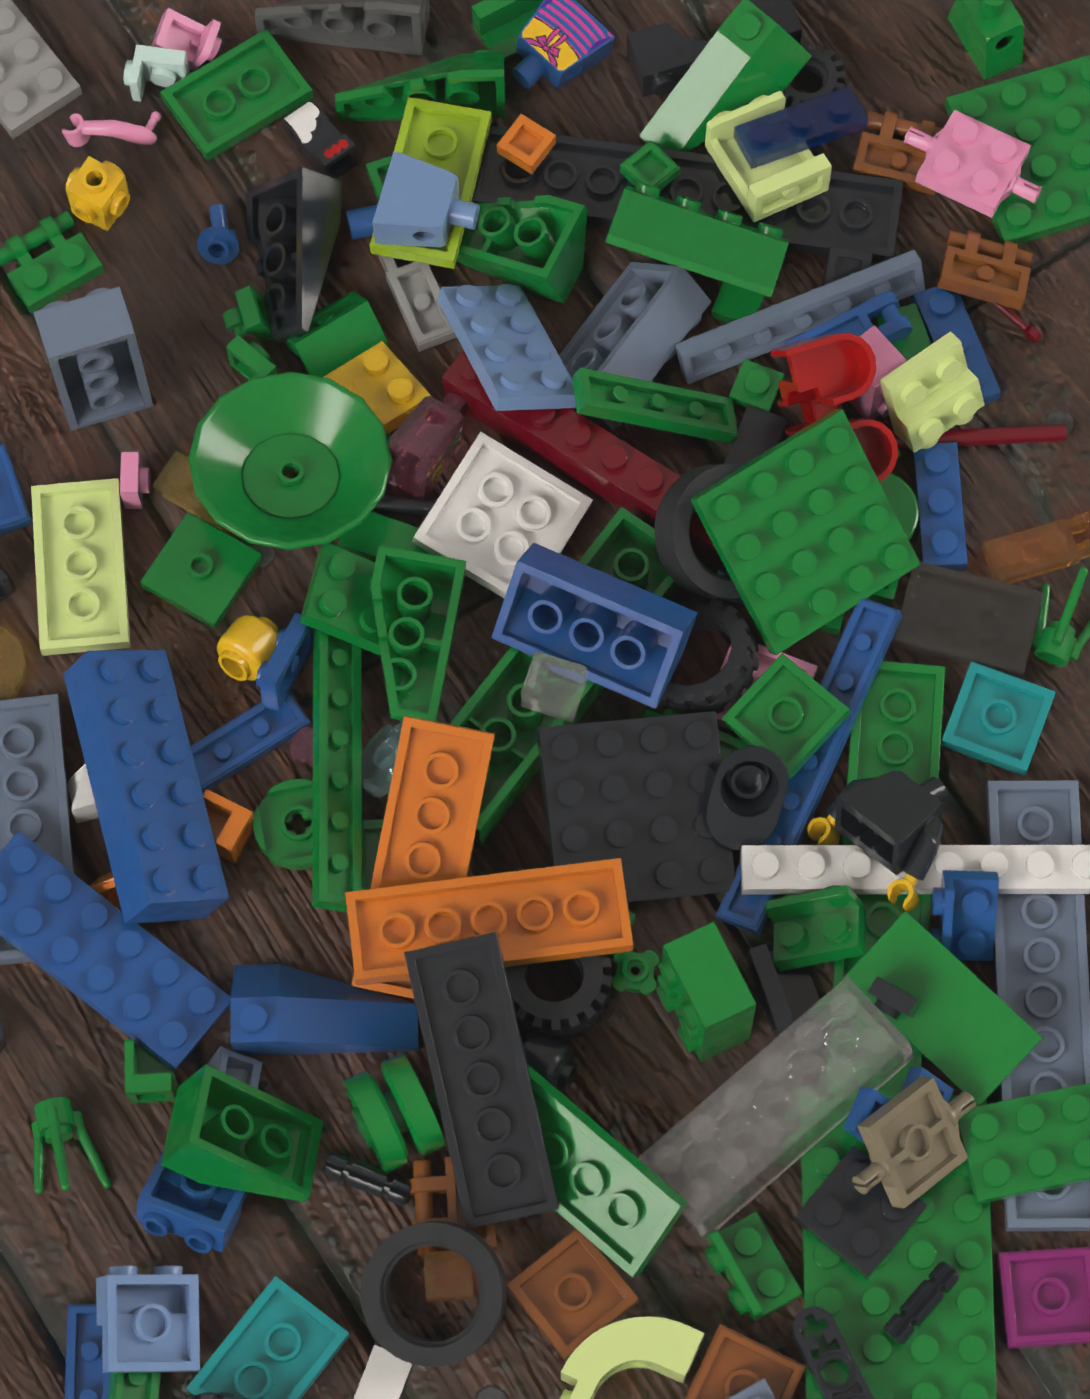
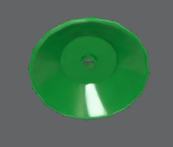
M287 372L252 378L220 396L197 424L188 461L195 495L218 525L248 543L293 550L328 544L360 526L385 494L392 457L384 425L361 396L329 378ZM290 472L298 474L297 477L292 479L286 478L284 475Z

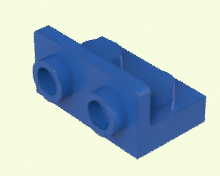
M942 870L941 887H933L932 914L939 915L938 928H930V933L959 960L993 961L999 887L998 872Z

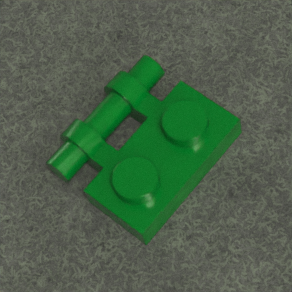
M67 211L54 218L50 215L38 221V227L20 237L17 234L6 239V245L0 248V267L13 260H16L20 266L8 273L7 276L30 314L104 273L102 263L81 232L68 240H65L61 234L75 226L72 217ZM49 241L53 248L32 259L28 252Z

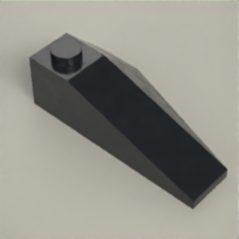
M304 167L247 191L246 232L249 243L256 245L259 260L254 264L257 275L264 277L267 291L263 301L273 340L277 342L285 341L309 331L341 223V181Z

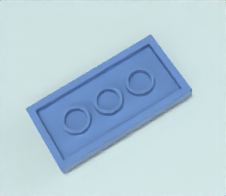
M520 285L441 287L437 301L496 411L576 408L572 378Z

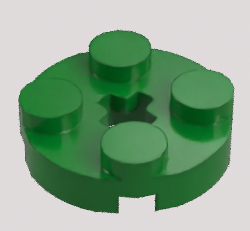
M291 779L273 786L254 812L253 830L256 842L260 850L269 858V861L278 868H287L289 870H307L312 868L313 781ZM302 815L304 821L312 822L311 827L306 828L305 833L296 835L294 831H288L286 825L293 823V816Z

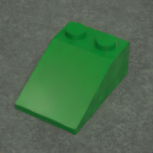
M205 1064L177 1088L161 1165L200 1184L305 1202L310 1197L323 1120Z

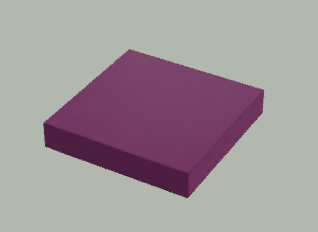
M1090 1247L998 1253L997 1260L1007 1349L1090 1344Z

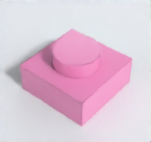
M121 452L120 494L124 508L142 509L143 494H150L151 489L150 468L142 466L139 452Z

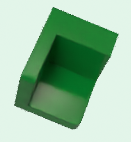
M134 1039L124 1040L125 1094L129 1103L174 1102L176 1097V1072L174 1073L144 1048L137 1047Z

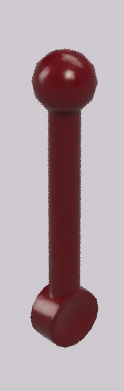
M991 303L1022 330L1030 342L1036 343L1042 337L1034 326L1028 325L1010 308Z

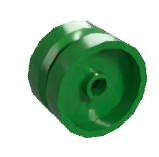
M403 1053L381 1062L380 1075L387 1090L383 1094L374 1077L364 1070L343 1080L344 1087L353 1106L351 1111L368 1148H372L386 1174L408 1163L409 1154L401 1135L405 1132L415 1150L424 1156L446 1146L430 1103L414 1070Z

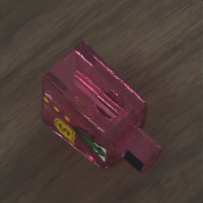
M449 393L442 402L432 396L423 398L390 438L389 449L392 464L388 483L413 497L427 498L461 446L464 415L469 410L467 402L462 397Z

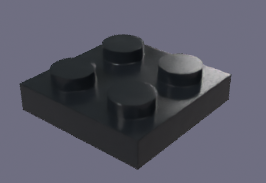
M853 1146L795 1215L794 1220L868 1280L926 1210L928 1205L917 1198L905 1209L892 1207L881 1181L866 1194L857 1191L854 1187L856 1183L852 1182V1178L871 1165V1160L856 1146Z

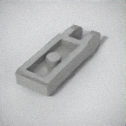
M378 255L386 273L388 285L418 351L421 352L457 338L437 301L440 288L429 264L409 261L410 264L397 268L394 258Z

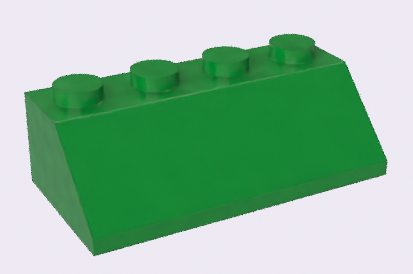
M636 182L635 188L625 187L605 243L768 297L772 296L790 240L782 237L784 230L759 222L757 229L741 224L743 218L741 215L723 209H718L716 215L700 210L701 202L685 196L677 195L676 201L660 197L661 189L646 183Z

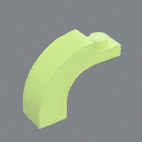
M634 1317L609 1324L585 1339L566 1361L561 1370V1380L575 1386L573 1392L564 1389L560 1399H594L597 1391L607 1379L620 1371L632 1368L653 1370L684 1384L703 1342L704 1333L675 1320L660 1317Z

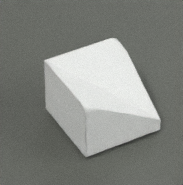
M84 764L68 781L72 813L77 824L99 818L86 764Z

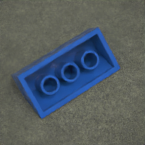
M533 543L517 560L491 638L656 709L685 650L698 612Z

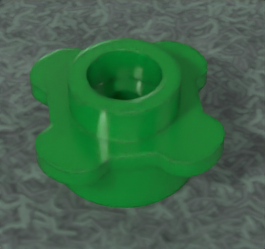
M647 950L644 953L629 951L614 954L617 971L612 977V986L616 991L641 992L644 995L654 992L657 985L653 978L654 968L659 963V957L654 951ZM637 967L640 972L634 975L631 973V969Z

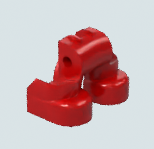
M833 333L813 339H801L771 350V354L774 357H787L792 376L791 378L778 381L782 396L781 399L777 400L778 405L788 407L800 403L805 420L803 423L785 429L786 435L792 436L831 411L842 409L840 403L855 399L868 390L874 381L877 371L876 357L871 346L862 337L851 333ZM872 419L848 420L878 481H883L895 468L898 458L897 441L892 431L883 423Z

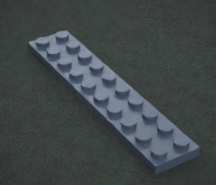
M1078 780L987 782L989 845H1082ZM998 894L993 950L995 994L1043 1037L1042 1041L999 1086L1000 1102L1090 1083V992L1084 894ZM1090 1181L1004 1199L1006 1231H1090Z

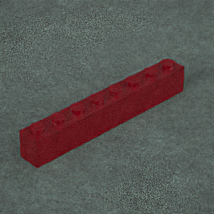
M464 350L460 353L442 376L446 401L459 409L467 402L469 406L467 414L619 509L621 507L625 508L655 529V519L659 504L668 488L680 477L678 474L584 416L577 414L571 408L496 411ZM694 510L690 522V540L695 555L720 572L728 575L696 510Z

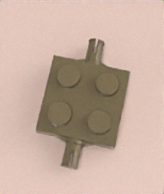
M921 1076L857 1125L871 1160V1165L852 1178V1182L856 1183L854 1187L857 1191L866 1194L881 1181L892 1207L905 1209L964 1162L968 1156L959 1137L958 1120L976 1107V1102H971L974 1100L972 1095L963 1091L954 1100L947 1103L942 1098L934 1077Z

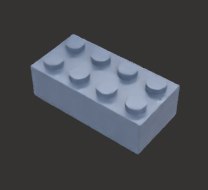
M120 286L112 289L98 288L89 292L85 297L69 302H51L42 310L33 312L70 431L153 407L135 332Z

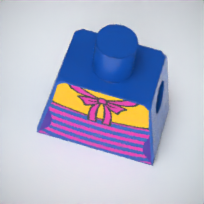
M543 0L518 36L516 50L524 59L512 70V74L527 89H530L542 76L555 88H562L608 57L612 52L615 36L576 0Z

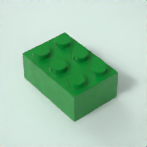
M712 922L663 945L662 962L658 963L661 974L657 976L660 986L656 990L665 1010L668 1013L674 1010L678 1017L680 1027L677 1028V1033L685 1050L688 1053L695 1051L700 1062H703L749 1040L756 1002L715 923Z

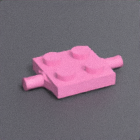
M956 110L953 111L944 128L936 133L934 137L915 129L913 126L909 128L905 136L904 143L926 152L925 160L917 172L915 182L991 218L1000 203L1009 197L1011 193L1025 198L1035 204L1041 193V186L1039 187L1020 178L1021 167L1029 154L1031 145Z

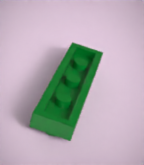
M581 367L572 376L577 414L729 444L738 435L732 398Z

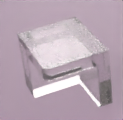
M535 651L521 690V706L566 721H573L587 684V667Z

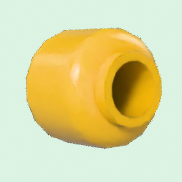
M244 615L237 618L217 643L218 663L222 670L235 680L255 681L261 664L264 661L270 660L277 647L276 641L279 633L277 626L266 617L258 618L252 615Z

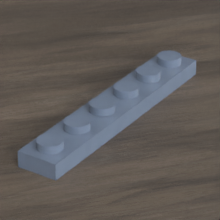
M915 250L909 251L677 343L675 346L681 373L687 384L693 383L743 363L744 359L750 360L784 346L785 342L882 293L892 291L899 301L925 290L921 260Z

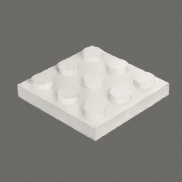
M480 432L413 537L412 543L431 555L466 561V576L505 598L517 560L533 543L561 553L593 499Z

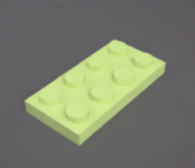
M119 478L31 486L39 643L42 656L131 648Z

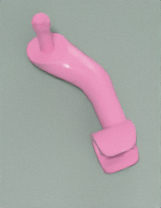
M156 111L152 112L145 127L118 120H83L81 115L72 114L70 120L76 129L72 131L63 129L62 133L69 145L73 147L83 146L89 141L91 135L116 137L132 143L151 145L157 141V137L152 131L157 122L160 121L161 114Z

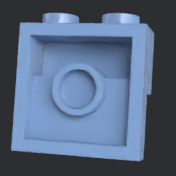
M137 1266L109 1267V1275L96 1278L97 1326H102L103 1373L194 1372L200 1370L198 1274H183V1266L154 1267V1275H137Z

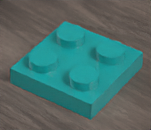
M971 661L940 746L1025 777L1056 692Z

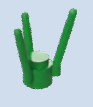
M1081 567L1060 621H1052L1049 627L1046 626L1051 587L1048 583L1042 585L1036 631L1031 645L1036 647L1034 653L1036 657L1046 663L1065 667L1068 666L1069 660L1077 661L1082 647L1090 638V620L1077 639L1074 637L1076 630L1069 625L1088 574L1086 567Z
M55 1097L37 1103L34 1106L36 1121L31 1123L34 1136V1192L36 1194H42L44 1138L46 1143L53 1146L60 1187L63 1191L69 1190L70 1183L63 1142L73 1137L72 1130H75L102 1186L106 1189L110 1188L111 1181L84 1127L81 1111H72L71 1101L67 1097Z

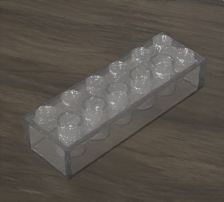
M847 976L639 1156L638 1159L689 1202L681 1216L705 1241L707 1240L708 1233L715 1229L718 1230L841 1123L849 1115L861 1087L878 1090L915 1057L910 1042Z

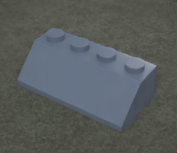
M630 262L559 354V357L571 378L581 367L653 382V378L664 363L676 354L675 344L680 343L687 333L698 325L702 318V313L712 301L684 268L673 265ZM582 415L607 431H614L616 427L623 423Z

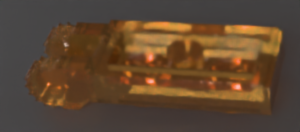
M1090 512L1076 515L1068 521L1064 518L983 542L982 551L996 587L1079 564L1081 559L1090 557V538L1076 545L1073 538L1074 534L1090 530Z

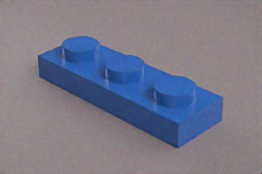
M937 286L914 294L912 302L917 305L931 344L951 331L962 343L968 369L979 380L984 404L998 400L1001 390L960 294L937 288Z
M957 442L936 443L929 449H920L915 453L912 451L915 494L919 508L918 530L922 572L966 570L968 562Z

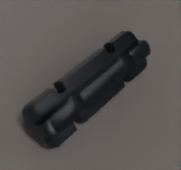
M335 1151L331 1152L327 1157L323 1167L326 1177L338 1182L344 1179L348 1186L379 1198L385 1195L388 1198L387 1201L400 1206H405L409 1201L412 1186L410 1180L397 1175L395 1178H392L389 1175L390 1173L386 1174L382 1169L356 1159L354 1162H350L348 1156Z
M943 1261L939 1262L928 1276L930 1279L928 1281L924 1279L900 1307L901 1313H895L885 1324L884 1331L893 1341L900 1345L904 1344L914 1333V1326L919 1327L944 1297L943 1292L948 1293L958 1282L959 1274L949 1264Z

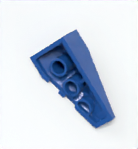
M282 964L234 965L231 990V1045L233 1051L245 1056L419 1051L418 1012L415 1003L368 989L353 987L344 982Z

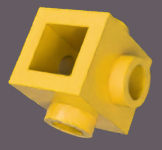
M89 156L81 168L76 167L71 172L66 182V192L72 213L82 221L92 223L107 232L116 219L124 213L130 201L124 172L109 161L101 163Z

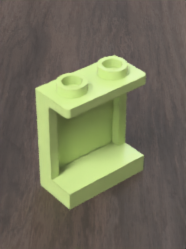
M782 91L768 96H758L749 104L731 112L723 111L707 122L705 147L753 222L829 190L832 165L824 153L816 157L813 156L785 113L786 97Z

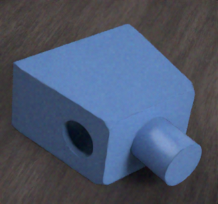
M394 151L372 222L375 243L441 248L446 245L451 225L475 229L480 205L459 200L458 176L454 173Z

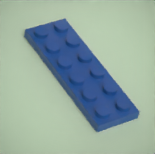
M20 831L0 852V936L175 1073L230 1007L231 997L137 923L125 924L121 910Z

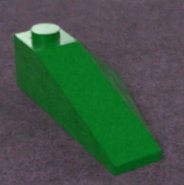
M741 0L640 133L639 137L647 143L652 140L661 149L690 152L705 142L707 122L712 120L714 116L723 111L731 112L745 106L758 96H768L778 91L783 92L810 60L812 55L752 2Z
M477 50L473 53H462L335 94L337 121L402 120L408 97L490 111L492 118H505L504 52L494 53L489 50Z
M550 195L535 196L534 200L513 201L511 197H498L497 202L477 203L480 205L477 225L474 230L464 229L456 262L504 283L520 285L523 291L565 303L583 268L587 208L585 205Z
M385 546L378 547L371 581V596L391 719L403 721L405 715L436 721L464 588L466 561Z

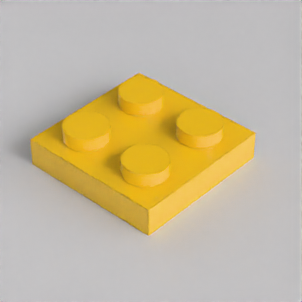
M383 341L324 376V378L332 379L361 396L384 425L386 434L433 406L432 397Z

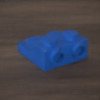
M162 1152L137 1199L136 1220L141 1221L142 1227L154 1236L163 1237L169 1232L185 1238L187 1246L196 1252L208 1253L211 1249L223 1253L241 1217L242 1205L249 1192L200 1184L162 1166Z

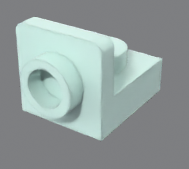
M136 45L133 60L126 61L124 69V84L130 86L133 101H142L146 81L153 82L161 87H169L189 75L190 69L186 51Z

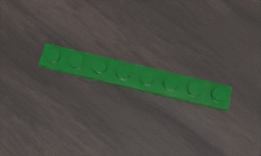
M313 628L312 907L347 913L345 892L362 890L361 648Z

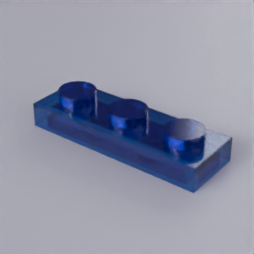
M851 86L735 126L733 137L748 165L753 169L866 129L868 116Z

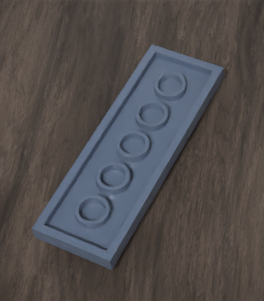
M51 694L0 700V852L20 831L75 874L59 695ZM0 936V965L32 962L31 959Z

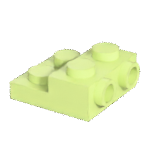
M951 331L879 380L894 433L914 453L920 449L933 447L941 435L953 426L964 425L970 422L977 410L985 405L979 380L968 369L962 343Z

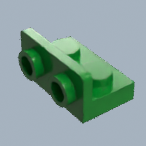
M833 885L823 890L800 895L788 894L780 899L765 902V912L774 922L773 963L780 971L865 955L866 907L850 886Z
M757 1212L721 1231L715 1229L708 1233L707 1243L709 1247L704 1249V1253L717 1275L724 1272L732 1286L731 1289L727 1290V1294L740 1316L747 1313L753 1324L802 1297L801 1289Z

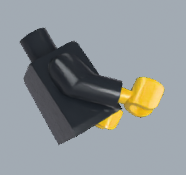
M898 770L890 771L879 777L852 780L827 809L829 813L827 818L818 817L809 822L807 827L808 835L813 841L818 840V845H838L840 840L839 831L895 875L904 871L906 874L903 879H897L888 886L887 895L891 903L894 904L900 893L909 891L907 898L904 900L903 908L905 911L910 912L919 903V895L914 887L918 879L924 880L938 853L944 833V826L941 822L943 808L941 802L946 800L947 790L944 784L936 777H930L919 785Z

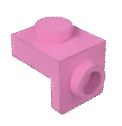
M168 8L161 17L151 47L186 51L189 69L196 71L206 60L211 62L215 58L222 41L221 38L217 37L221 22L213 19L207 26H204Z

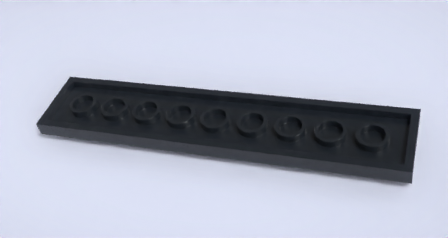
M490 126L472 197L474 203L497 202L498 197H511L513 201L534 200L535 196L550 195L585 205L587 208V224L611 227L625 187L635 188L620 173V165L643 146L556 135V144L533 174H530L497 153V144L509 128ZM662 149L680 167V175L661 190L660 197L676 201L677 195L685 196L701 202L700 210L716 215L718 209L727 210L743 217L741 224L756 229L759 222L784 230L782 237L790 239L787 247L789 251L827 256L828 247L873 253L871 262L878 263L887 261L894 256L903 180L831 171L828 191L753 222L711 155Z

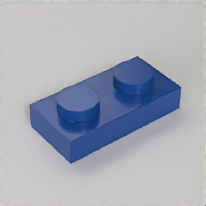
M295 613L288 627L282 628L279 631L275 651L270 660L264 661L258 670L256 685L260 687L263 707L280 711L313 650V628L300 623L301 614Z

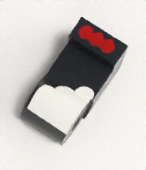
M309 100L282 118V125L289 138L315 172L338 179L358 165L356 145L345 133L342 135L334 127L315 102ZM341 159L340 163L337 166L330 168V166H332Z

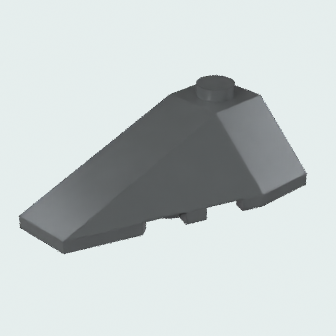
M301 0L256 8L255 22L257 34L267 28L274 39L423 56L430 10L429 0Z

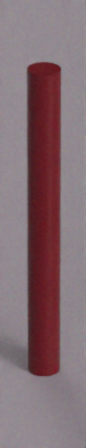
M1066 424L949 429L941 435L937 443L957 442L958 447L1064 442L1067 440ZM892 432L897 441L898 449H910Z

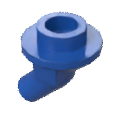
M211 205L209 207L211 227L204 229L200 233L197 240V249L201 257L208 262L226 264L232 262L237 257L239 238L236 229L229 230L226 205Z

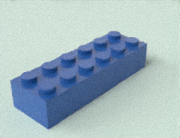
M166 650L87 651L63 675L125 924L204 919L227 901L229 895Z

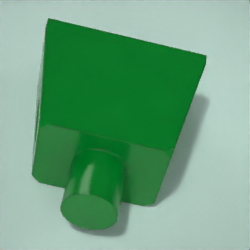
M955 0L947 19L984 81L1022 65L1024 23L1011 0Z

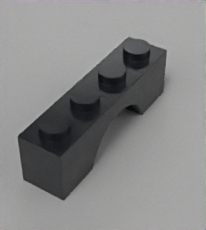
M749 0L801 45L803 29L791 0ZM668 23L627 34L626 56L642 97L652 94L665 95L672 92L710 40L700 41L687 38L676 32Z

